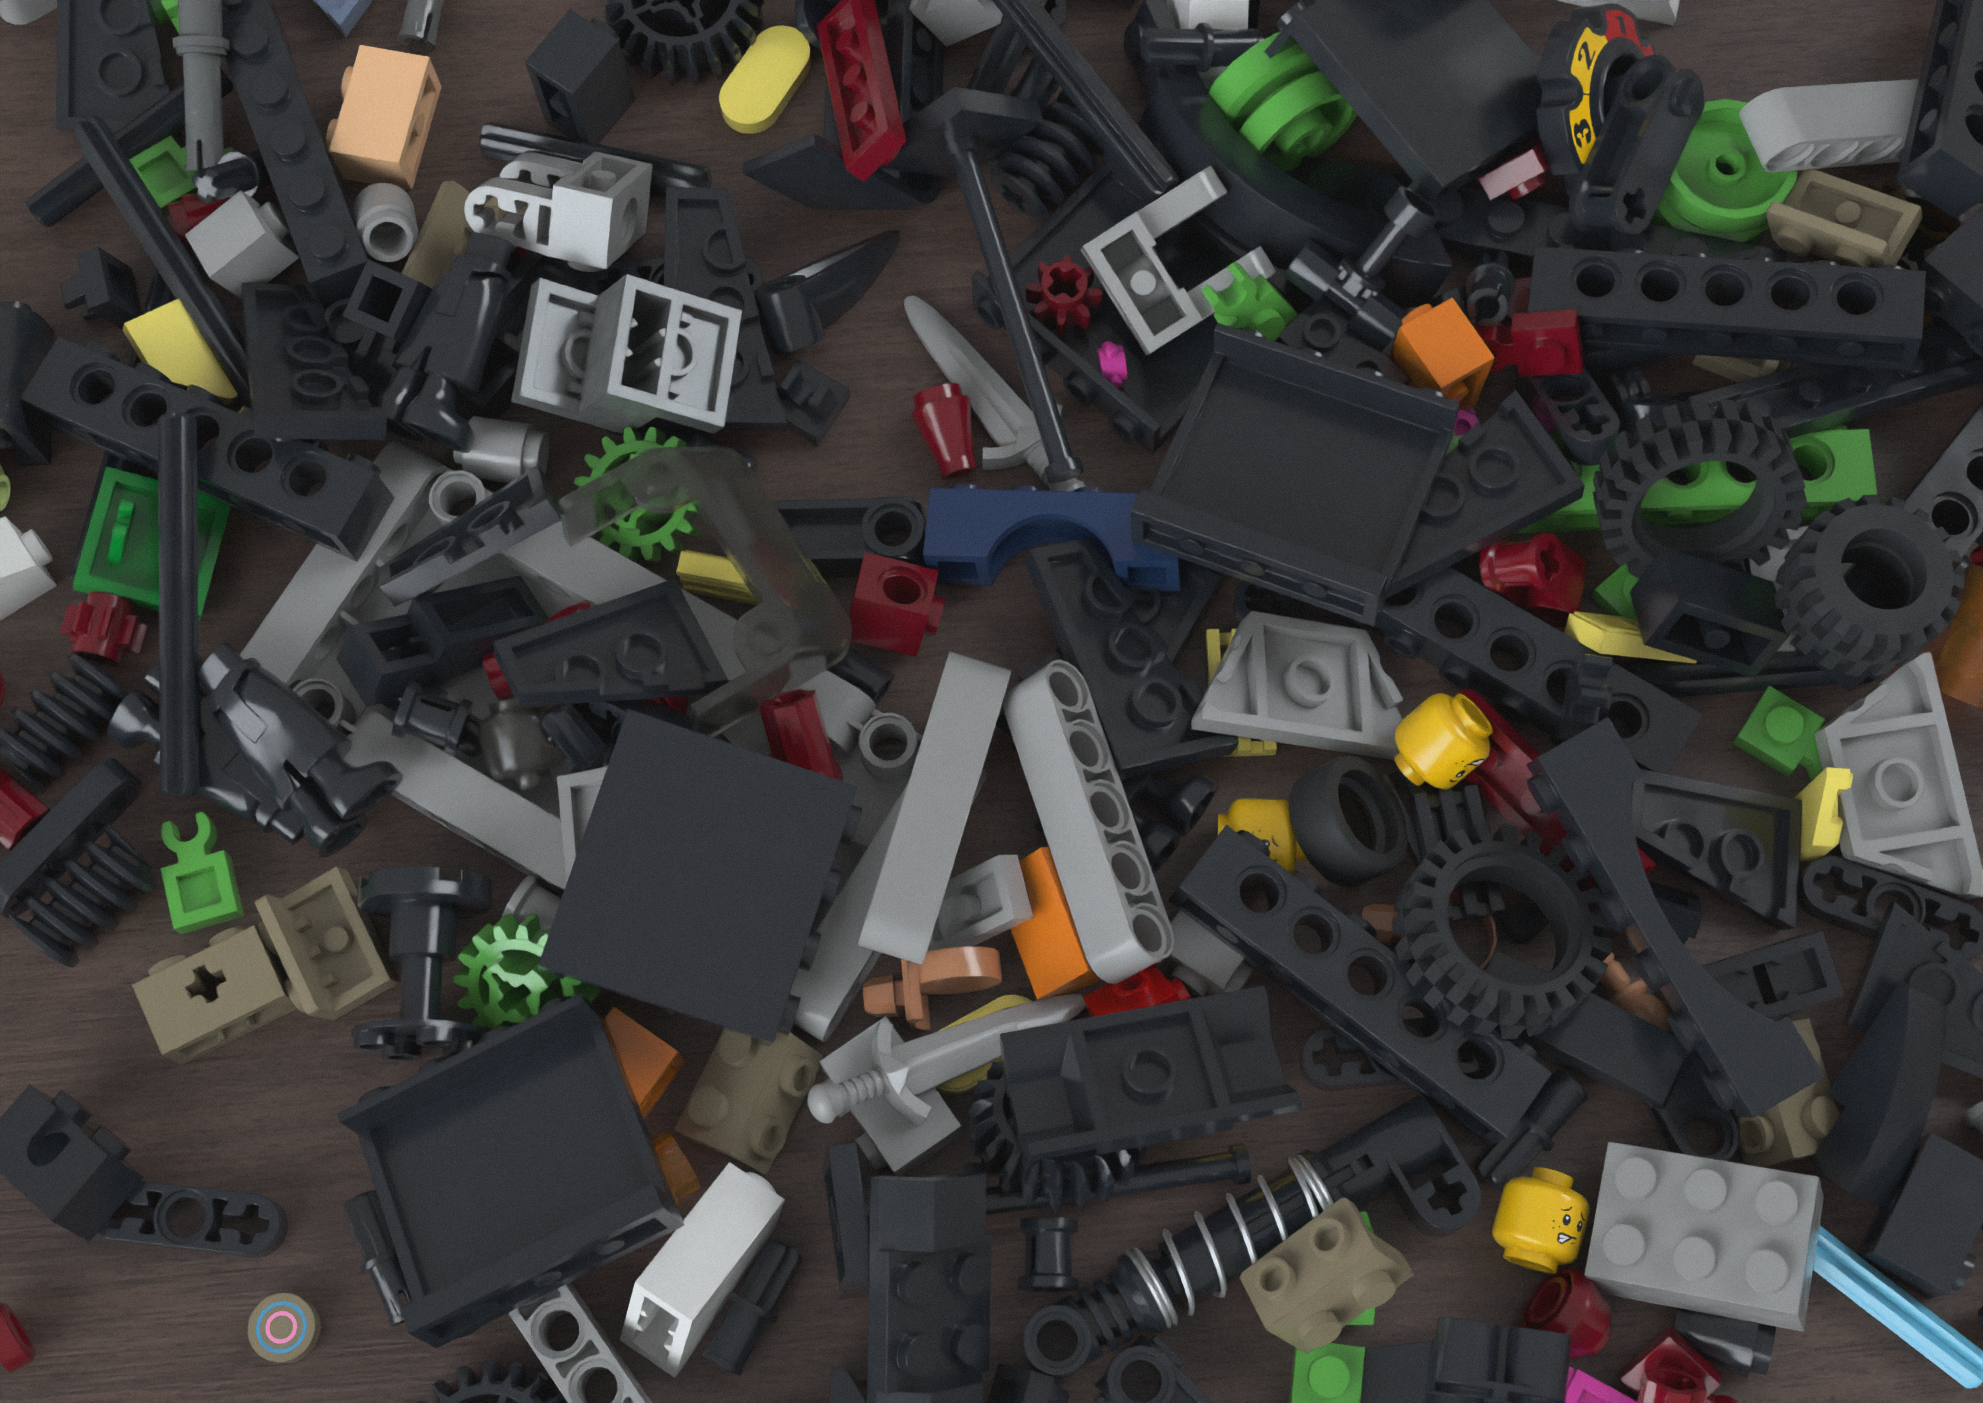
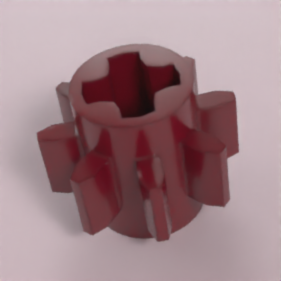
M1065 255L1062 261L1050 266L1042 261L1038 263L1037 277L1040 283L1026 284V301L1031 304H1037L1033 310V317L1041 324L1046 322L1051 327L1056 328L1058 337H1063L1065 330L1077 325L1085 330L1090 328L1091 315L1088 308H1100L1102 303V290L1091 287L1094 282V271L1089 266L1082 269L1079 265L1071 262L1070 255Z
M89 592L86 603L80 602L79 606L68 605L60 634L70 637L68 642L74 643L71 653L90 661L94 659L100 666L119 667L122 656L128 657V653L140 654L147 625L138 623L139 617L134 616L136 605L132 601L114 594Z

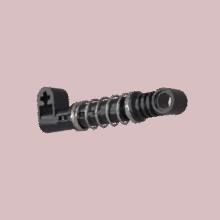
M1416 1095L1319 1152L1305 1149L1299 1154H1295L1294 1158L1289 1157V1169L1267 1182L1263 1176L1258 1175L1257 1181L1260 1186L1241 1197L1234 1199L1232 1194L1226 1193L1228 1204L1208 1216L1203 1217L1200 1212L1195 1211L1194 1217L1197 1222L1175 1235H1172L1169 1230L1164 1229L1163 1237L1165 1240L1158 1244L1162 1255L1161 1259L1156 1260L1155 1258L1145 1256L1139 1249L1132 1247L1131 1251L1126 1250L1125 1254L1117 1257L1114 1270L1107 1273L1109 1280L1107 1284H1104L1098 1278L1092 1282L1093 1292L1090 1293L1084 1286L1077 1290L1079 1300L1074 1301L1072 1296L1068 1295L1053 1305L1040 1309L1029 1319L1023 1336V1352L1026 1361L1036 1372L1055 1377L1054 1379H1063L1074 1375L1078 1370L1104 1356L1101 1350L1102 1346L1106 1345L1110 1351L1118 1348L1116 1338L1119 1336L1125 1343L1132 1340L1131 1329L1133 1328L1140 1334L1147 1330L1161 1333L1167 1328L1171 1329L1172 1324L1177 1325L1178 1323L1176 1309L1183 1315L1193 1316L1195 1302L1209 1294L1225 1298L1228 1283L1239 1278L1243 1271L1341 1198H1347L1358 1209L1391 1190L1406 1217L1418 1231L1434 1237H1444L1453 1234L1467 1225L1477 1214L1481 1205V1190L1478 1182L1433 1108L1421 1095ZM1441 1159L1447 1172L1443 1173L1435 1181H1429L1413 1191L1406 1179ZM1435 1189L1439 1192L1450 1189L1454 1193L1456 1200L1450 1204L1449 1211L1445 1207L1434 1211L1429 1205L1428 1199L1433 1196ZM1184 1294L1188 1300L1189 1310L1178 1302L1177 1296ZM1062 1324L1074 1333L1076 1350L1068 1359L1051 1361L1039 1351L1037 1337L1046 1326Z

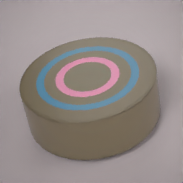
M277 1293L263 1299L251 1313L248 1322V1338L252 1348L262 1358L278 1363H292L307 1356L316 1346L321 1331L320 1317L316 1308L305 1298L290 1293Z

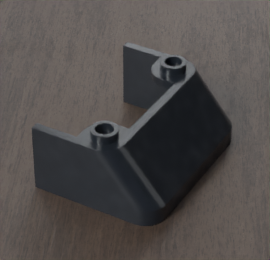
M795 0V23L798 31L812 45L821 50L817 24L841 0ZM875 0L902 123H904L943 95L944 44L909 10L911 0ZM827 75L823 138L816 134H811L743 163L744 175L811 209L913 210L933 202L938 197L940 191L941 176L878 168L863 182L845 169Z

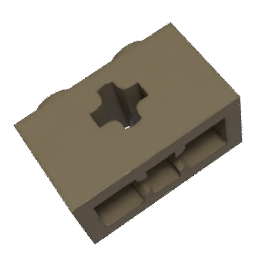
M254 925L246 928V926H235L226 929L209 940L210 947L188 958L185 955H178L162 960L149 969V977L132 985L162 1056L182 1066L297 1009L285 989L284 981L288 978V975L280 957L268 949L260 936L258 928ZM216 979H220L223 983L216 987L219 998L211 1002L207 999V997L214 993L211 983Z

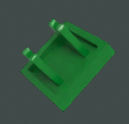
M106 466L74 577L73 590L87 594L89 592L114 594L132 601L138 607L159 612L158 480ZM197 492L198 622H200L231 509V506Z

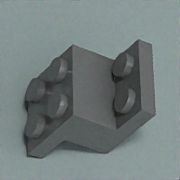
M628 274L599 296L539 278L531 285L511 402L624 434L625 428L632 427L637 430L655 417L714 434L723 429L725 425L742 310Z

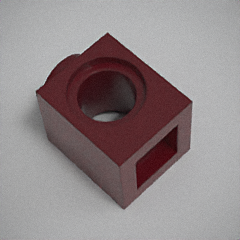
M864 552L843 639L917 657L924 633L936 635L945 598L934 596L939 570Z

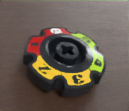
M1609 3L1573 9L1571 20L1556 23L1547 39L1541 56L1538 82L1541 85L1542 101L1540 107L1537 108L1539 136L1546 161L1550 165L1549 168L1554 176H1564L1566 192L1569 196H1571L1574 185L1617 95L1619 83L1624 74L1637 61L1646 56L1656 54L1649 35L1640 36L1636 16L1626 7L1619 4ZM1589 195V197H1597V196H1598V195Z

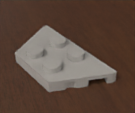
M1251 611L1240 622L1191 720V725L1194 730L1394 760V756L1399 753L1394 739L1395 727L1403 720L1396 706L1403 701V698L1393 679L1382 669L1380 655L1366 630Z
M1931 652L1922 653L1887 676L1816 731L1814 736L1822 770L1826 767L1850 769V773H1853L1851 788L1845 789L1838 795V817H1841L1843 821L1839 838L1843 859L1966 900L1983 897V868L1932 655Z

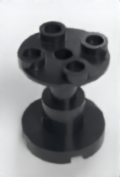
M432 866L382 868L370 871L369 880L360 877L357 905L365 912L391 917L389 959L402 963L400 1019L372 1021L356 1025L351 1030V1037L354 1039L353 1047L362 1050H381V1058L409 1061L421 1059L422 1048H443V1055L454 1056L478 1044L479 1039L487 1033L485 1028L469 1023L440 1020L443 964L456 960L458 919L486 914L492 908V880L480 873L461 870L460 882H454L449 878L440 876V867Z

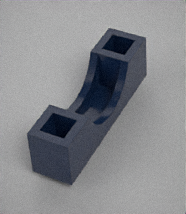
M956 484L949 488H930L923 557L927 568L939 570L936 584L993 586L1005 565L1021 552L1042 544L1064 543L1088 538L1124 587L1138 588V590H1150V588H1157L1158 591L1181 590L1182 559L1132 541L1131 509L1139 491L1136 493L1105 492L1095 487H1081L1074 491H1043L1038 487L1029 485L1016 486L1010 490L980 489L970 484ZM1150 488L1142 490L1149 492Z

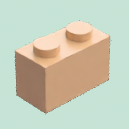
M364 45L359 46L354 67L348 66L343 75L341 92L344 101L338 119L331 120L326 134L327 151L332 156L343 179L369 184L390 183L403 190L412 191L441 90V84L430 57Z

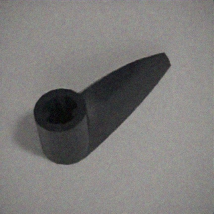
M887 230L787 273L756 289L754 296L773 352H792L820 341L825 336L823 329L851 309L865 295L881 274L899 244V230Z

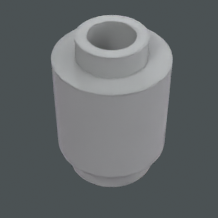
M376 183L366 187L358 194L353 205V217L356 231L366 254L373 259L383 262H394L407 256L418 239V226L414 205L407 192L394 184Z
M473 416L468 423L475 436L470 452L461 453L453 450L455 463L462 464L463 471L474 474L478 479L510 483L536 465L546 474L550 453V439L547 432L536 431L533 424Z

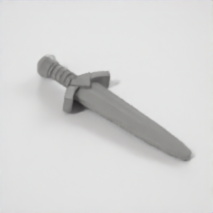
M908 296L904 300V309L911 326L950 383L960 384L962 394L970 397L971 411L998 446L993 448L983 447L982 470L1005 469L1027 462L1040 479L1044 481V484L1049 487L1050 491H1074L1077 488L1086 487L1083 481H1079L1076 478L1059 483L1048 482L1044 469L1049 465L1033 412L970 343L932 306L917 296ZM1057 404L1060 417L1062 418L1063 405Z
M1080 994L1056 995L1017 1005L891 1047L893 1024L880 1020L872 1038L871 1055L873 1070L865 1074L862 1073L857 1078L852 1077L848 1081H842L839 1084L814 1085L808 1094L809 1110L818 1121L832 1123L835 1117L840 1115L847 1107L851 1108L856 1104L865 1102V1100L868 1101L874 1097L881 1096L883 1093L899 1113L914 1124L921 1126L932 1107L916 1096L1001 1058V1033L1071 1021L1086 1006L1082 998L1083 996Z

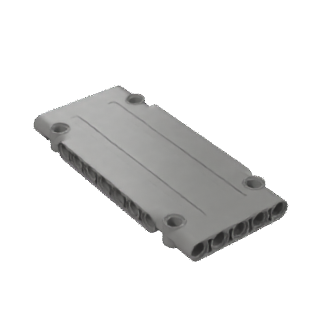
M399 439L392 440L382 449L373 463L381 469L382 472L379 477L395 498L358 562L316 544L240 656L243 659L256 658L261 667L278 677L315 710L323 704H335L334 713L328 721L352 741L351 749L343 758L345 762L355 767L376 761L392 763L403 775L399 786L391 794L393 797L527 876L529 874L533 875L541 881V884L562 896L566 887L557 776L571 774L573 765L553 741L548 742L546 740V732L542 730L543 728L540 725V719L553 705L519 707L516 704L506 708L504 703L498 700L491 688L483 665L444 683L430 687L434 691L438 688L446 690L448 692V700L459 703L461 700L466 699L474 702L471 714L491 725L492 728L496 729L503 736V738L492 737L486 748L490 751V758L486 757L485 750L475 757H469L459 750L455 755L445 753L443 745L410 734H406L402 738L392 736V728L397 713L381 703L366 707L336 659L352 625L404 615L408 612L412 603L411 599L394 607L381 590L379 567L458 517L450 515L452 507L457 502L464 499L476 500V505L493 494L483 487L481 481L474 474L463 470L453 471ZM559 521L444 581L434 593L521 575L550 618L557 612L576 603L592 601L594 606L667 580L570 525ZM681 589L728 678L726 694L688 696L686 716L722 733L733 745L768 755L772 753L759 710L761 702L783 692L797 689L815 690L834 760L839 764L843 772L844 782L857 786L852 805L863 808L862 815L851 845L839 842L831 867L842 870V875L830 908L818 906L811 927L812 931L822 934L818 950L809 972L798 968L790 994L801 997L793 1025L825 1042L839 1025L882 954L858 946L923 735L916 732L912 723L905 717L895 713H882L875 709L874 701L852 684ZM886 738H896L907 745L905 752L895 760L885 761L879 759L872 752L879 741ZM546 744H551L552 746L555 747V749H553V748L550 747V746H544V745H546ZM498 745H501L504 748L503 756H500L497 753L496 749ZM507 758L504 763L497 762V760H505ZM984 769L981 771L972 804L985 781L987 771Z

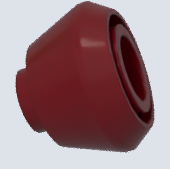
M1560 1269L1555 1274H1550L1534 1290L1525 1306L1522 1325L1523 1328L1571 1336L1570 1359H1578L1585 1355L1591 1356L1596 1354L1609 1340L1612 1333V1323L1610 1322L1611 1308L1597 1284L1585 1277L1584 1269Z

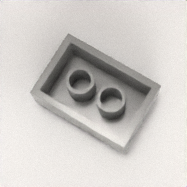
M1608 1142L1585 1277L1593 1280L1602 1294L1804 1332L1824 1200L1820 1179L1817 1176Z

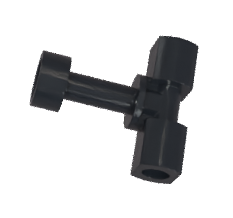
M1400 186L1384 206V212L1390 220L1360 258L1347 254L1339 261L1312 239H1309L1283 274L1285 278L1318 302L1325 294L1352 316L1347 325L1380 351H1383L1396 336L1399 327L1403 325L1401 320L1408 313L1381 293L1385 287V282L1379 273L1410 235L1417 239H1423L1440 219L1438 211L1429 201L1405 186Z

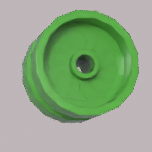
M1278 32L1255 44L1234 60L1214 81L1208 93L1221 114L1236 132L1268 161L1289 175L1300 169L1303 157L1317 158L1329 149L1349 129L1358 114L1298 43L1272 58L1268 57L1264 51L1280 34Z
M1730 99L1705 102L1703 113L1690 134L1650 224L1758 245L1769 230L1766 216L1769 206L1773 201L1781 204L1785 202L1796 183L1798 170L1766 172L1763 169L1739 117L1740 110L1747 102Z

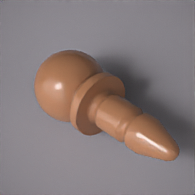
M1611 953L1603 961L1608 964L1604 976L1600 979L1607 992L1613 994V997L1608 1001L1668 1032L1670 1027L1668 1016L1670 1014L1666 1005L1659 998L1646 994L1647 985L1643 980L1631 984L1630 977L1621 964L1614 960V954Z

